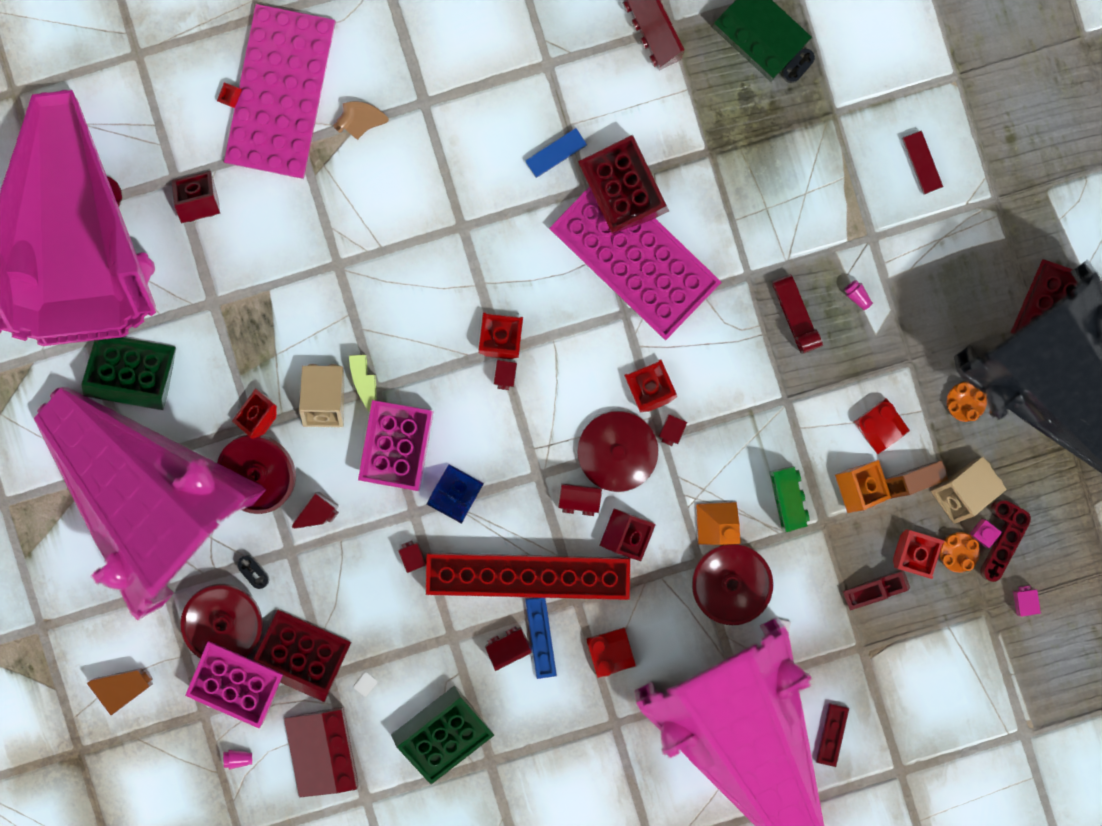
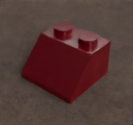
M211 170L172 180L174 207L181 224L220 214L219 199Z
M561 483L558 508L562 509V513L574 514V510L582 511V515L594 516V513H599L602 489Z
M321 492L315 493L291 527L296 529L322 525L327 522L330 523L338 515L337 508L339 506Z
M614 508L599 546L641 562L656 524Z
M514 626L505 631L506 635L500 638L497 635L487 640L488 644L485 645V648L495 671L532 653V647L522 627L517 629Z

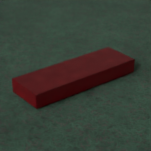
M922 130L903 137L902 141L923 195L943 188Z
M829 703L816 763L832 767L837 766L849 707Z

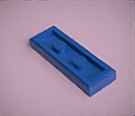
M575 128L525 162L534 176L538 178L586 147L587 144L577 128Z

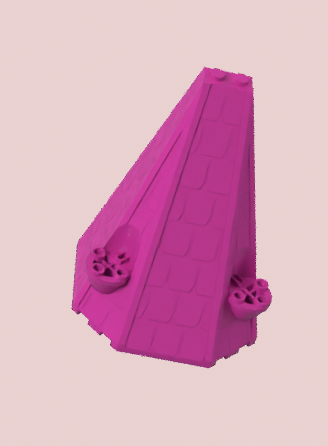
M73 90L32 94L0 191V333L2 330L11 332L13 338L23 341L28 340V338L36 339L37 344L41 346L125 337L129 334V328H137L144 322L146 315L152 316L156 313V305L148 286L150 277L155 271V264L148 258V254H136L117 201Z
M68 387L57 388L51 393L49 402L42 404L38 408V414L34 417V420L98 549L107 563L102 568L99 567L91 577L97 585L101 583L111 589L119 590L131 615L135 619L140 620L162 608L174 594L166 585L220 526L217 521L222 522L233 513L253 505L266 489L262 485L217 464L213 460L166 438L136 421L88 397H84L83 394Z
M778 617L760 625L765 635L762 638L761 646L758 647L757 643L753 644L749 648L674 687L668 688L666 690L668 694L664 695L660 691L657 692L653 682L634 690L638 708L661 731V751L663 755H668L669 758L678 755L680 753L679 750H681L755 826H824L799 690L801 691L811 686L809 681L812 678L809 673H805L800 666L794 663L789 633Z

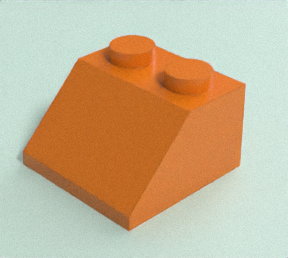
M879 460L845 470L835 475L847 513L866 510L891 499Z

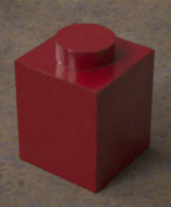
M497 360L494 384L498 385L497 389L509 390L510 387H514L517 363Z
M668 414L658 436L663 438L661 442L669 446H673L674 443L679 444L687 422Z
M411 540L401 544L402 548L398 552L407 573L426 566V560L418 542L413 543Z

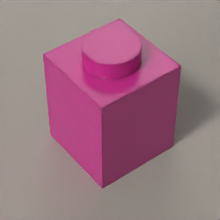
M980 519L969 535L984 547L990 548L1002 532L987 520Z
M1031 585L1019 586V590L1013 591L1016 615L1022 617L1041 614L1037 589L1031 588Z

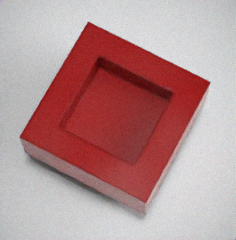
M224 82L217 102L235 108L242 89Z

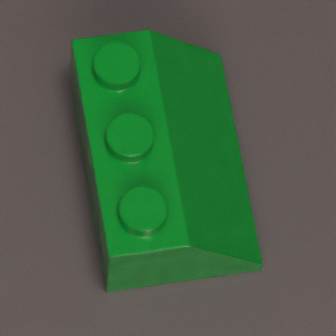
M791 466L769 471L782 531L791 532L807 527V521H810L808 510H804L803 502L806 500L803 489L800 490L798 482H801L799 470H795V467Z

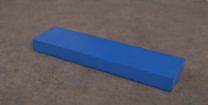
M526 598L537 679L555 677L557 674L546 598Z

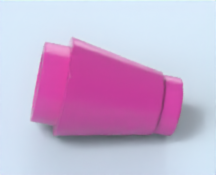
M855 280L844 289L846 296L862 308L863 311L873 304L861 282L859 283Z
M228 749L227 752H223L224 768H229L230 770L252 765V753Z

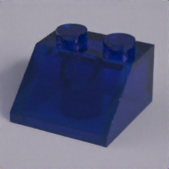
M448 464L426 505L462 524L484 483Z

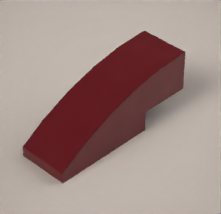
M899 570L847 589L843 593L849 609L854 610L906 592L910 589V585L905 571Z

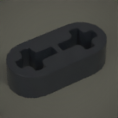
M810 49L800 50L783 70V79L788 83L797 82L815 60L814 53ZM808 54L810 62L805 61L801 66L799 64L802 59L800 55ZM795 67H797L798 70L795 73L797 77L789 78V72L787 70L789 69L790 71H792Z
M244 555L238 560L237 568L254 588L262 589L269 584L268 573L254 557ZM243 559L252 562L250 564V567L253 569L252 572L249 568L244 569L242 567L244 564ZM253 573L265 577L263 585L261 583L256 584L257 578Z

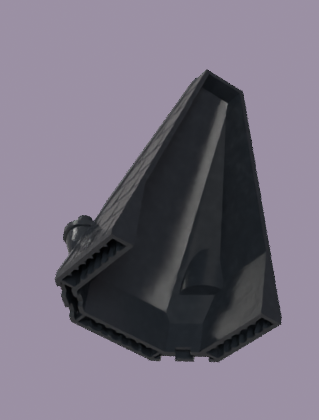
M1087 259L1071 271L1077 281L1072 297L1070 294L1065 295L1052 307L994 349L985 354L986 359L980 358L971 345H969L954 356L956 371L961 378L986 394V400L990 408L989 414L992 418L996 417L1000 420L1010 410L1029 425L1102 473V279Z

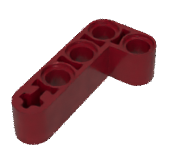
M789 274L772 281L774 291L800 353L805 354L822 347L821 337L817 329L813 327L793 276Z
M996 500L991 506L992 514L1005 521V524L1001 529L1002 533L994 542L980 570L981 576L991 582L1000 580L1031 522V516L1027 511L1005 500ZM1005 504L1006 512L1000 515L998 506ZM1019 513H1022L1024 516V521L1021 524L1016 522V516ZM1009 531H1013L1015 535L1011 542H1008L1006 539ZM1003 549L1005 557L999 560L996 555L997 551ZM992 561L1000 563V566L992 563ZM988 569H993L995 572L994 576L988 573Z

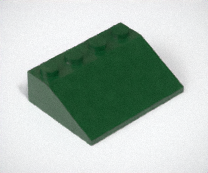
M735 0L712 26L719 35L770 82L774 80L812 38L773 0Z
M123 337L94 340L81 383L83 396L164 410L176 347Z
M455 685L391 734L396 748L431 785L495 736Z

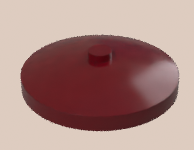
M623 411L607 412L593 419L583 430L578 443V460L586 477L596 486L612 492L629 491L643 484L653 473L658 460V443L651 427L640 417Z
M248 435L240 436L225 446L218 457L217 464L262 485L266 489L253 505L242 509L244 512L252 514L272 512L282 506L294 490L296 471L293 460L287 450L270 437L261 435L252 439Z
M725 544L713 548L699 560L692 576V592L698 607L713 621L724 625H742L756 619L767 608L773 594V576L767 562L759 553L744 545Z
M213 584L200 589L189 599L181 615V633L184 642L190 651L200 659L208 641L247 657L258 644L262 634V614L256 601L243 589L229 584Z

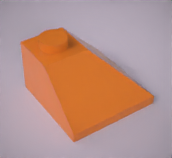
M737 502L696 504L698 544H740Z

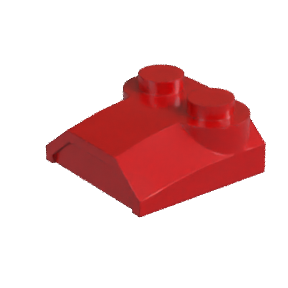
M483 313L478 353L493 358H519L523 317Z
M662 360L624 375L640 413L652 411L677 398L676 391Z
M255 388L232 422L250 438L254 439L264 435L274 422L277 414V405Z
M887 398L854 421V424L876 454L890 447L910 431L897 413L894 405Z
M906 529L899 537L893 556L894 568L933 579V573L944 540Z
M625 627L586 638L597 678L609 676L636 666Z

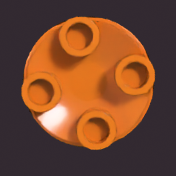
M967 381L956 384L948 393L947 408L950 414L957 420L963 422L976 421L986 409V394Z
M957 532L949 535L944 539L940 550V559L943 565L957 573L971 571L979 559V543L966 533Z

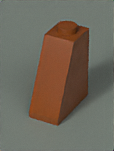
M941 460L900 473L885 480L892 499L914 494L949 479L946 468Z
M142 668L94 678L87 685L108 713L113 715L152 686L151 680L153 678L147 670L143 671Z

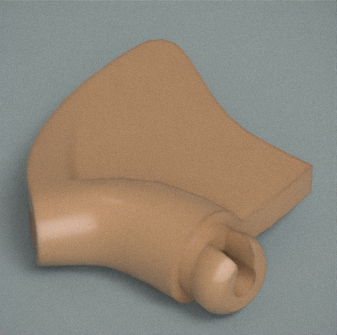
M353 101L343 103V113L333 127L339 133L346 129L358 140L367 130L383 125L389 119L376 107L364 102Z

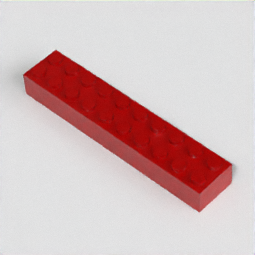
M427 553L426 595L630 600L631 559L629 557Z

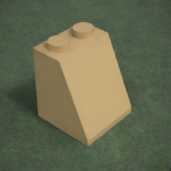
M309 364L308 366H302L299 411L303 427H344L343 366L336 364L328 366Z
M981 457L949 477V480L939 484L931 490V493L953 524L978 514L1007 489L991 468L990 463L984 457Z

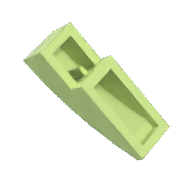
M350 355L349 362L353 382L363 404L370 412L372 400L377 401L376 375H368L367 355Z

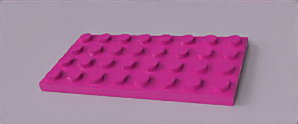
M256 4L239 85L242 91L234 110L224 163L304 179L336 23L335 20Z
M590 186L549 228L665 341L722 283L656 218L612 234Z

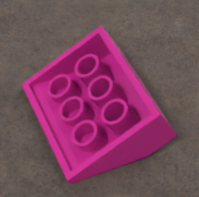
M372 400L358 481L420 491L434 411Z
M208 641L185 696L260 729L270 710L283 674Z

